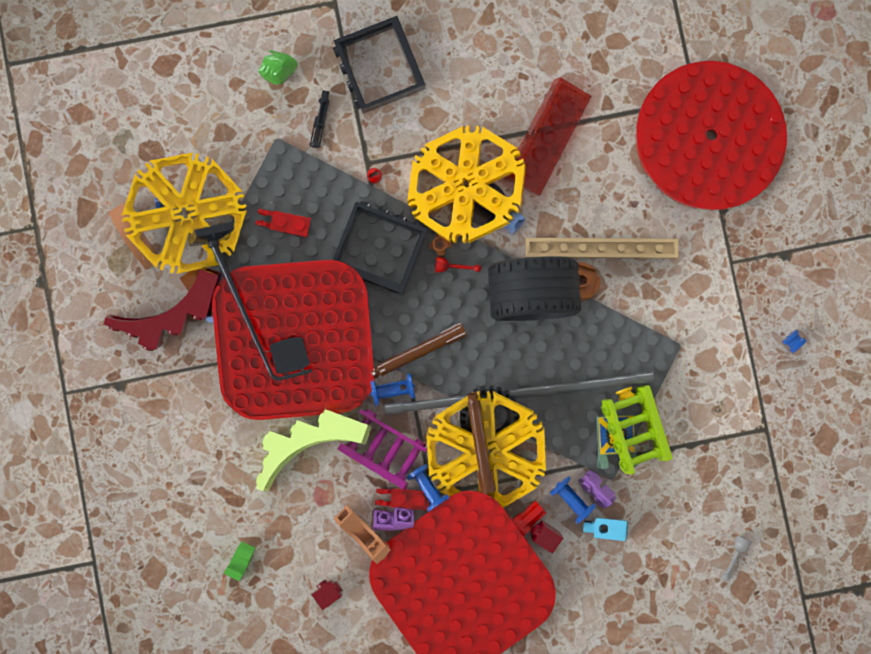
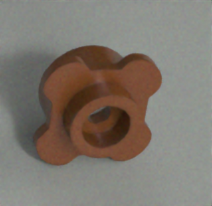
M436 234L433 242L429 243V248L435 250L438 256H443L446 249L450 248L452 243Z

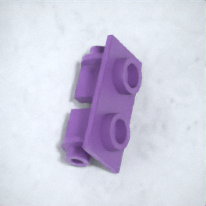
M589 470L585 476L578 480L581 487L586 492H589L596 504L603 509L612 505V502L616 500L615 493L607 484L602 488L599 486L603 480L595 471Z

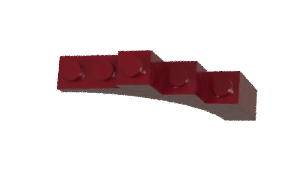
M207 267L201 268L187 295L168 311L143 318H125L110 314L105 317L103 325L109 326L108 328L112 331L119 332L121 330L127 332V335L130 337L138 338L139 336L138 344L142 345L143 349L148 351L157 350L161 347L165 330H167L168 334L178 336V334L181 335L185 332L190 314L192 318L197 320H203L210 316L213 294L221 280L222 272Z

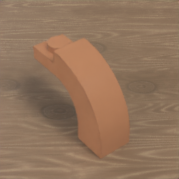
M124 202L108 213L133 255L147 270L153 264L125 236L132 234L133 231L129 233L124 232V229L131 227L129 222H122L123 218H130V216H122L125 206ZM144 232L141 233V241L151 250L152 253L157 255L158 252L152 246Z
M348 505L335 516L334 520L365 550L376 564L386 558L391 550L388 544Z

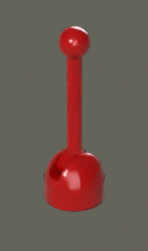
M436 257L435 272H445L449 267L471 269L476 272H480L482 269L479 264L475 266L449 264L446 258Z

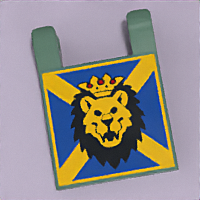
M634 414L617 416L620 422L634 417ZM598 416L596 417L597 467L608 469L607 455L618 453H616L613 446V436L608 431L607 417ZM635 425L622 429L625 440L635 437ZM636 445L628 447L630 457H637Z

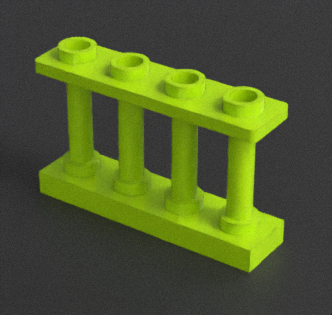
M650 385L636 387L635 396L613 403L612 399L602 400V412L607 417L608 431L613 436V446L620 458V468L625 474H635L633 466L653 458L666 462L673 459ZM636 403L641 405V414L619 422L617 410ZM642 421L646 422L648 427L646 433L625 440L622 429ZM649 439L652 440L654 446L652 451L634 458L630 457L628 447Z

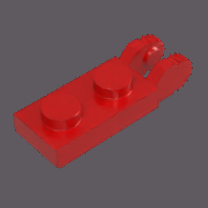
M258 209V214L270 216L272 220L271 223L256 220L255 225L269 228L272 231L308 237L311 218L274 210L272 212Z
M376 488V493L391 494V502L375 500V505L428 511L429 500L422 490Z

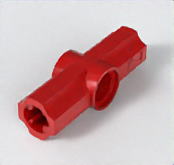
M535 500L512 520L523 536H525L533 528L532 526L546 514V511Z

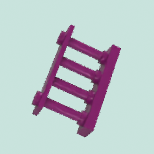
M367 409L366 412L360 410L359 413L365 416L362 423L369 425L371 421H374L381 426L380 430L366 453L364 452L362 455L356 452L358 443L353 441L347 442L346 445L340 443L337 450L401 489L406 490L409 483L405 481V476L420 451L428 453V449L425 448L427 444L419 439L413 441L376 419L377 414ZM389 430L398 437L383 462H380L378 465L372 461L374 459L372 456ZM405 440L414 445V448L399 473L396 472L394 475L389 472V465Z

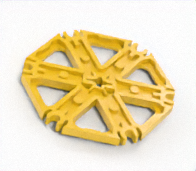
M469 125L466 128L462 126L425 144V148L421 147L420 150L424 153L423 157L420 158L415 155L418 163L414 160L412 161L407 199L410 208L417 207V210L412 212L417 221L451 242V236L454 243L457 242L459 236H463V243H467V239L471 243L510 224L509 221L514 220L509 215L511 211L519 213L517 206L521 208L526 170L524 160L516 161L515 159L521 156L518 149L482 127L481 131L479 126H476V131L471 133ZM454 139H460L461 149L458 166L437 153L438 147ZM483 140H489L503 149L501 156L479 166ZM424 169L445 182L425 193L417 192L419 173ZM512 173L516 176L514 193L510 197H505L488 186ZM465 180L470 182L467 188L463 186ZM454 202L452 220L448 227H443L429 218V213ZM474 202L496 215L495 219L479 228H472Z
M194 152L150 160L149 162L154 168L149 163H146L145 167L148 169V172L142 173L140 169L137 171L142 179L136 174L134 175L122 216H130V218H123L122 222H129L131 224V227L124 229V232L129 233L133 231L132 234L125 236L156 269L159 262H162L160 271H163L165 265H169L171 267L170 274L174 272L175 267H177L176 274L200 270L203 267L219 266L208 244L200 245L207 252L206 260L190 264H184L181 261L188 234L191 235L195 229L209 227L205 219L232 215L235 220L234 230L228 240L219 241L221 253L231 256V252L226 248L228 247L234 252L247 211H239V209L246 208V204H238V199L244 198V195H235L236 193H242V190L213 159H211L209 166L207 165L209 162L208 156H206L204 162H200L198 160L199 153L195 155L194 160H192ZM176 164H185L188 170L181 193L161 174L163 167ZM210 173L215 174L227 187L228 192L226 195L199 200L206 176ZM140 187L148 188L164 207L143 212L134 211L133 204L138 189ZM182 208H185L186 211L191 212L187 215L186 219H184L183 216L174 215L182 212ZM170 227L160 254L152 253L140 239V235L143 232Z
M477 391L478 400H480L487 447L488 450L491 449L489 459L496 486V491L488 495L495 498L504 508L537 488L540 480L535 478L536 475L543 477L545 475L544 427L542 428V422L538 424L533 423V420L537 419V415L534 414L533 410L494 391L493 399H491L490 391H487V397L482 399L480 392ZM468 396L435 415L432 423L438 427L436 429L429 427L427 432L429 477L431 476V481L441 480L436 488L440 489L441 493L449 496L461 492L454 487V483L478 469L473 434L450 422L451 415L468 406ZM497 405H503L519 413L520 418L518 421L495 434L494 408ZM530 437H535L537 440V459L534 461H529L509 451ZM441 441L464 453L447 464L440 465L436 460V443ZM497 469L522 480L523 484L506 495L500 494L498 491Z

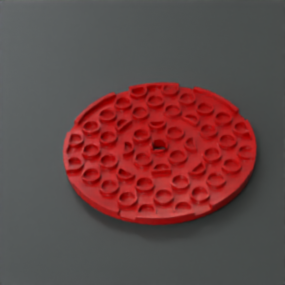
M699 61L683 65L671 71L654 85L640 108L637 117L635 139L641 165L661 192L672 200L693 209L719 211L731 209L752 200L773 181L784 160L787 146V128L784 114L776 97L757 76L730 63ZM714 131L716 139L709 140L706 133Z

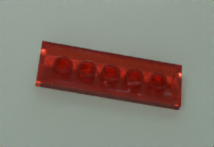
M561 77L553 80L518 148L521 156L515 159L516 161L523 159L526 165L524 189L537 196L541 195L592 97ZM512 173L504 177V179L515 183L516 176Z

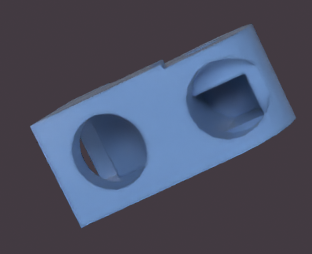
M515 211L509 213L514 220L509 221L510 224L504 226L512 236L525 223V218Z

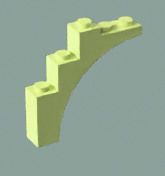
M325 410L318 419L319 427L297 420L296 424L292 425L290 431L291 438L269 431L262 443L264 445L263 449L269 451V454L263 460L264 468L257 477L256 489L269 492L275 477L284 465L295 455L309 447L336 440L366 444L372 426Z

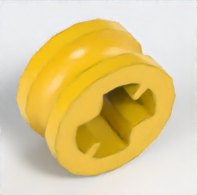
M632 386L616 392L619 395V401L635 396L631 392Z

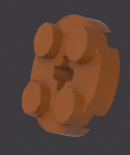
M578 262L579 278H583L585 285H580V301H588L598 291L600 277L597 276L595 269L591 265Z

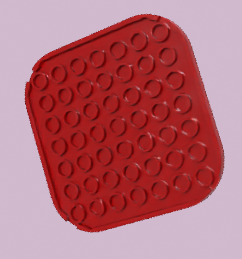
M315 260L244 266L230 272L264 352L270 351L269 346L275 342L295 337L303 338L310 365L303 369H312V373L282 381H276L271 378L225 277H223L217 285L212 298L219 384L225 402L238 415L252 420L316 416L321 415L325 410L340 414L357 408L369 396L372 389L370 381H374V376L371 373L374 369L368 294L362 277L354 268L337 260ZM271 352L265 353L273 374L276 377L285 376V373L278 374L276 372ZM302 369L287 373V375L301 372Z
M466 490L451 495L449 499L416 520L412 528L402 530L386 543L391 550L386 558L378 564L372 560L370 564L369 580L374 595L416 654H501L542 625L550 616L555 604L556 588L549 570L503 506L492 496L479 491Z

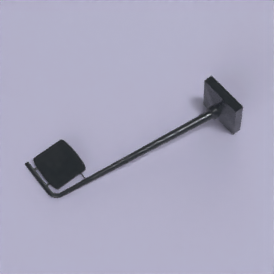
M233 222L195 229L188 239L190 247L208 244V247L212 249L271 378L276 381H282L312 373V369H303L309 366L310 362L302 337L275 342L269 346L270 351H263L219 248V241L227 239L234 230ZM271 352L276 372L278 374L285 373V376L276 377L273 374L265 353ZM302 369L301 372L287 375V373Z

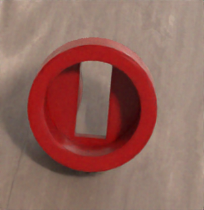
M371 168L367 172V179L370 183H379L382 179V173L378 168ZM378 171L379 174L370 178V175Z

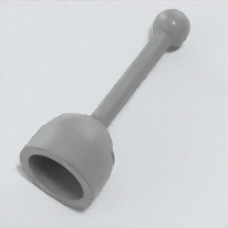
M523 449L521 457L534 461L537 458V453ZM518 479L516 488L520 487L522 480Z
M737 536L735 540L737 551L726 573L722 575L724 581L729 580V574L740 552L749 549L752 543L741 536Z

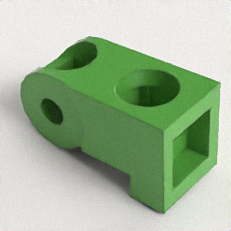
M241 541L223 574L241 581L256 548Z

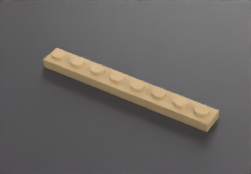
M525 238V258L562 256L571 258L677 259L678 239Z

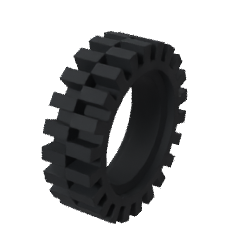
M489 385V389L481 386L479 391L482 399L487 397V391H490L491 399H493L494 391L518 403L513 395H509V391L505 390L503 392L502 387L499 386L497 390L494 389V385ZM477 388L473 390L474 393L478 391ZM468 406L460 410V426L472 433ZM503 406L508 413L505 424L495 430V434L518 421L520 418L519 413Z

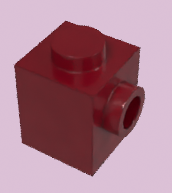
M543 520L536 524L531 531L533 542L552 554L564 539L560 531Z
M325 579L316 585L318 589L311 594L323 611L342 597L341 592L343 589L337 581L333 582L331 579L327 582Z

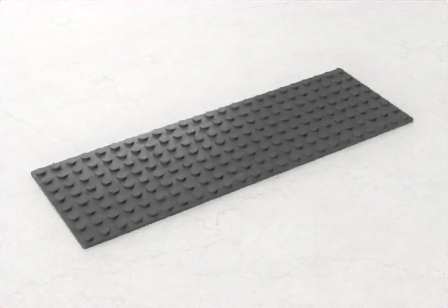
M277 138L274 140L240 204H246V208L239 209V211H247L235 250L232 252L227 247L226 249L232 255L227 256L226 253H222L229 272L244 266L333 260L355 202H368L372 205L371 208L377 210L379 208L386 209L390 215L395 217L397 214L404 216L408 222L413 224L415 221L419 222L412 214L417 209L414 207L410 208L408 204ZM258 209L272 212L274 210L311 218L308 237L272 231L269 228L255 225L256 220L271 223L272 220L270 216L258 214ZM360 212L341 262L401 284L419 234ZM429 216L430 219H432L433 221L437 222V223L440 224L441 226H443V227H448V226H449V225H447V224H445V223H443V222H441V221H439V220H437V219H435V218ZM426 226L425 228L428 229V232L403 295L364 281L368 294L373 358L381 362L441 334L442 331L456 324H462L467 334L466 337L440 347L396 369L406 375L411 373L412 378L449 397L467 395L469 392L473 393V390L476 388L480 391L481 386L489 389V385H494L496 390L499 386L502 387L503 391L653 371L654 383L631 384L515 399L518 404L534 411V414L537 415V419L533 420L534 424L543 423L542 428L544 427L545 446L610 480L616 477L620 469V458L618 454L607 455L608 469L597 467L596 417L605 416L601 408L602 400L612 399L613 403L619 402V395L616 394L617 391L632 386L631 392L636 395L635 388L641 385H650L653 398L655 399L681 347L678 342L592 298L588 301H581V311L575 316L533 321H496L491 317L488 268L493 263L513 258L478 240L469 243L467 239V243H463V236H459L456 243L453 242L451 236V247L446 249L445 255L438 256L435 250L429 248V243L433 242L437 233ZM436 257L446 258L449 264L470 266L479 264L482 269L480 272H476L471 269L449 267L445 272H435ZM219 266L209 267L210 269L222 272ZM639 403L617 410L616 413L617 415L634 414L636 416L641 414L642 408ZM497 405L494 408L495 421L504 425L507 420L508 413L502 405ZM643 421L635 424V436L637 435ZM530 437V439L537 442L535 437Z

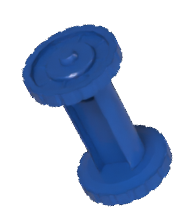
M411 373L407 374V380L378 386H376L375 381H370L372 388L371 396H373L375 406L379 405V399L409 393L412 399L415 398V383H412ZM401 385H406L407 387L405 390L400 389Z
M427 463L416 468L406 478L408 481L413 479L417 481L431 503L427 508L429 512L449 499V495L441 497L425 472L429 468Z
M567 476L561 482H558L549 493L552 496L558 493L578 515L575 519V522L578 524L587 518L596 506L594 503L589 506L585 504L568 485L571 478Z

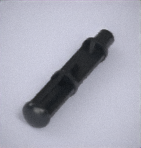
M325 90L322 91L321 98L318 99L320 103L319 114L315 117L309 146L315 149L321 146L329 105L328 98L330 92Z

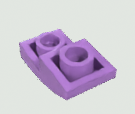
M395 507L394 512L374 510L373 530H402L412 528L414 525L413 509Z

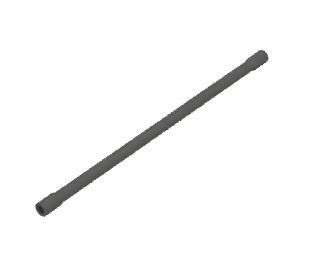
M653 371L633 375L507 391H509L510 396L513 395L517 399L631 384L639 385L654 383ZM467 395L405 403L385 404L386 415H395L404 412L450 407Z

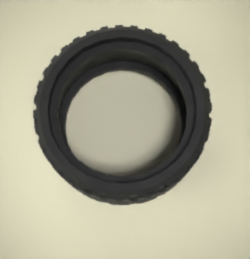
M543 256L510 259L493 263L488 268L491 317L496 321H533L577 315L581 311L578 262L571 257Z

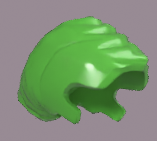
M270 50L269 52L273 53V55L264 57L258 72L266 81L274 85H280L286 82L290 75L294 73L298 63L295 58L286 53Z

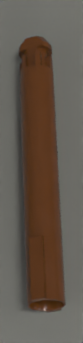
M461 323L442 331L441 334L378 364L371 373L374 378H379L380 375H386L440 347L466 337L467 334Z
M469 393L467 404L478 464L480 492L489 494L496 491L493 469L491 470L481 404L477 393Z

